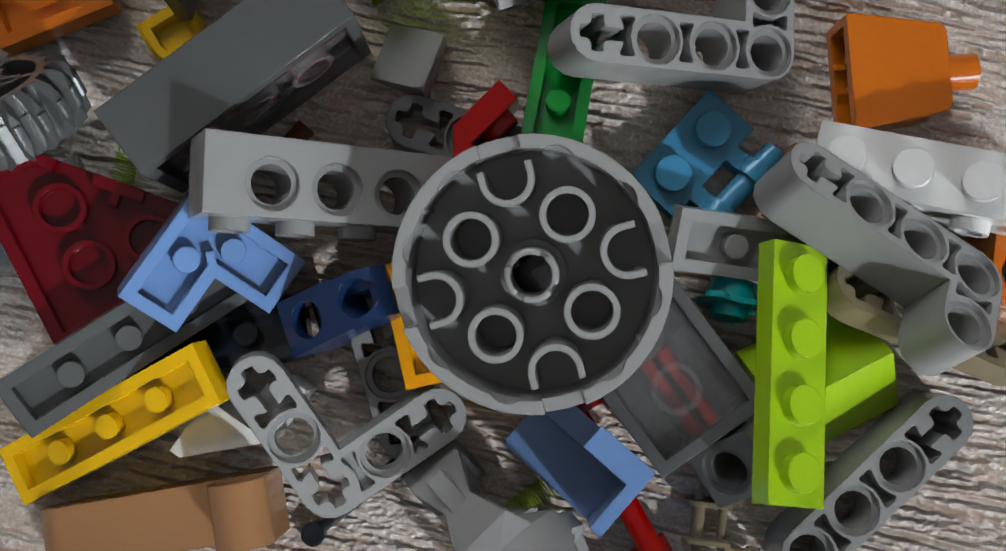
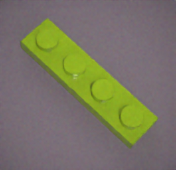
M779 239L759 243L751 504L824 509L827 257L809 245Z

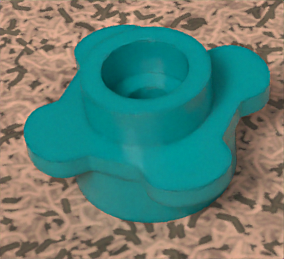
M714 276L709 279L705 297H697L696 304L710 309L709 316L716 320L729 323H745L747 317L754 316L755 311H757L758 285L744 279Z

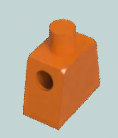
M853 13L846 14L826 32L833 122L881 131H890L920 124L951 110L953 104L952 91L973 90L977 87L980 80L981 65L978 56L974 53L949 55L947 29L940 22Z

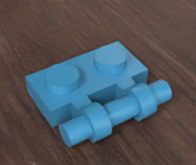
M709 89L637 167L632 175L647 191L657 209L669 220L673 217L675 204H688L691 207L734 213L753 193L756 182L784 155L775 145L766 142L753 157L743 152L738 146L754 129ZM722 165L735 177L717 196H713L702 186Z

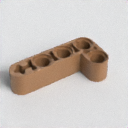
M277 466L78 499L51 505L39 510L45 551H188L215 546L216 551H249L274 543L290 529L282 472Z

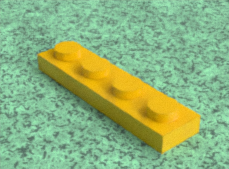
M207 341L194 342L113 386L35 437L31 438L29 434H26L0 449V455L25 506L52 494L230 400L227 393V382Z

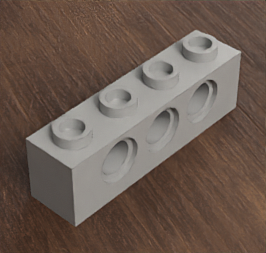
M205 128L191 139L188 219L208 220V231L216 233H250V223L275 225V236L313 238L315 237V228L338 230L337 240L374 242L376 241V232L398 234L402 219L420 188L438 169L453 157ZM255 171L268 175L275 184L276 196L271 205L261 202L252 191L251 179ZM320 178L331 182L336 189L337 203L334 209L326 207L318 197L317 186ZM382 184L387 186L394 195L395 207L392 213L387 212L380 202L379 192Z

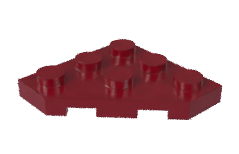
M40 154L37 156L36 161L24 162L18 165L14 171L8 169L0 171V242L53 344L124 301L118 297V286L178 203Z

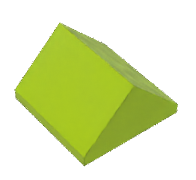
M828 312L826 326L825 443L898 405L894 352L881 338L844 324L830 316ZM756 341L733 352L738 363L754 384Z

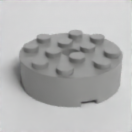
M535 133L517 134V136L496 139L479 146L475 145L461 152L438 169L420 188L402 219L395 241L391 272L392 289H395L398 309L405 327L403 331L415 353L431 373L460 396L476 404L496 411L519 415H545L546 412L567 409L585 402L587 405L602 398L626 381L647 358L663 330L669 313L674 282L673 261L662 218L649 194L637 179L620 163L587 144L556 135ZM530 254L543 257L549 263L552 269V281L548 287L539 292H528L517 285L513 269L520 257Z

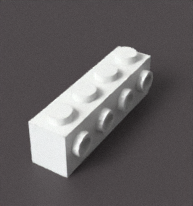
M822 120L816 141L817 145L825 148L932 220L948 224L947 230L975 238H988L989 233L1006 236V153Z

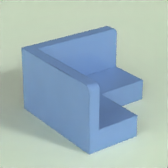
M188 190L117 288L119 298L174 332H177L214 279H217L270 314L306 261L251 223L250 233L229 234L208 231V220L188 219Z
M576 406L546 412L545 415H526L505 440V446L587 520L589 528L599 537L609 529L656 474L603 426L599 427Z

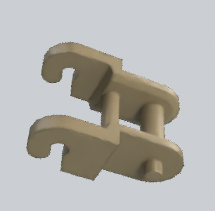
M696 491L695 497H684V503L692 506L690 534L681 535V541L691 544V550L700 551V546L717 547L718 551H760L759 548L754 546L741 548L737 544L729 543L725 537L728 510H733L734 505L763 506L762 504H751V498L718 508L713 498H704L705 492ZM705 508L718 509L716 536L703 535Z

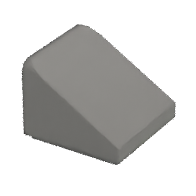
M391 24L370 79L407 94L427 97L447 48L445 36L434 31Z

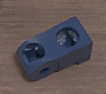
M385 264L360 268L335 279L329 278L276 303L293 358L336 350L351 343L352 338L385 325L401 316ZM313 308L320 329L315 337L309 336L302 327L300 318L302 309Z

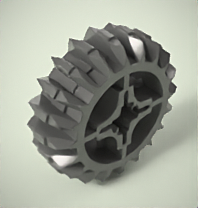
M27 51L16 57L7 55L0 60V171L7 169L14 171L18 165L24 162L36 161L37 156L45 151L57 149L58 142L72 137L77 131L76 127L83 125L88 118L87 112L92 106L86 96L87 90L75 68L70 67L64 55L54 54L49 51H40L38 53Z

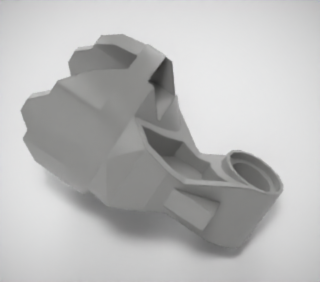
M456 439L420 462L403 476L410 491L430 511L439 517L443 514L446 515L454 551H589L582 534L584 531L583 524L571 511L557 514L554 510L538 511L537 508L508 509L487 499L481 482V477L486 473L485 470Z

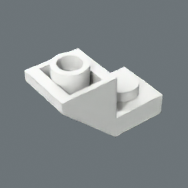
M299 373L292 374V377L309 400L317 386ZM268 383L260 392L268 404V411L258 416L263 422H266L277 408L295 401L290 395H286L282 402L278 404L270 393ZM228 400L175 428L181 435L169 451L182 458L261 443L231 400ZM295 418L284 420L277 427L275 432L276 439L284 435Z

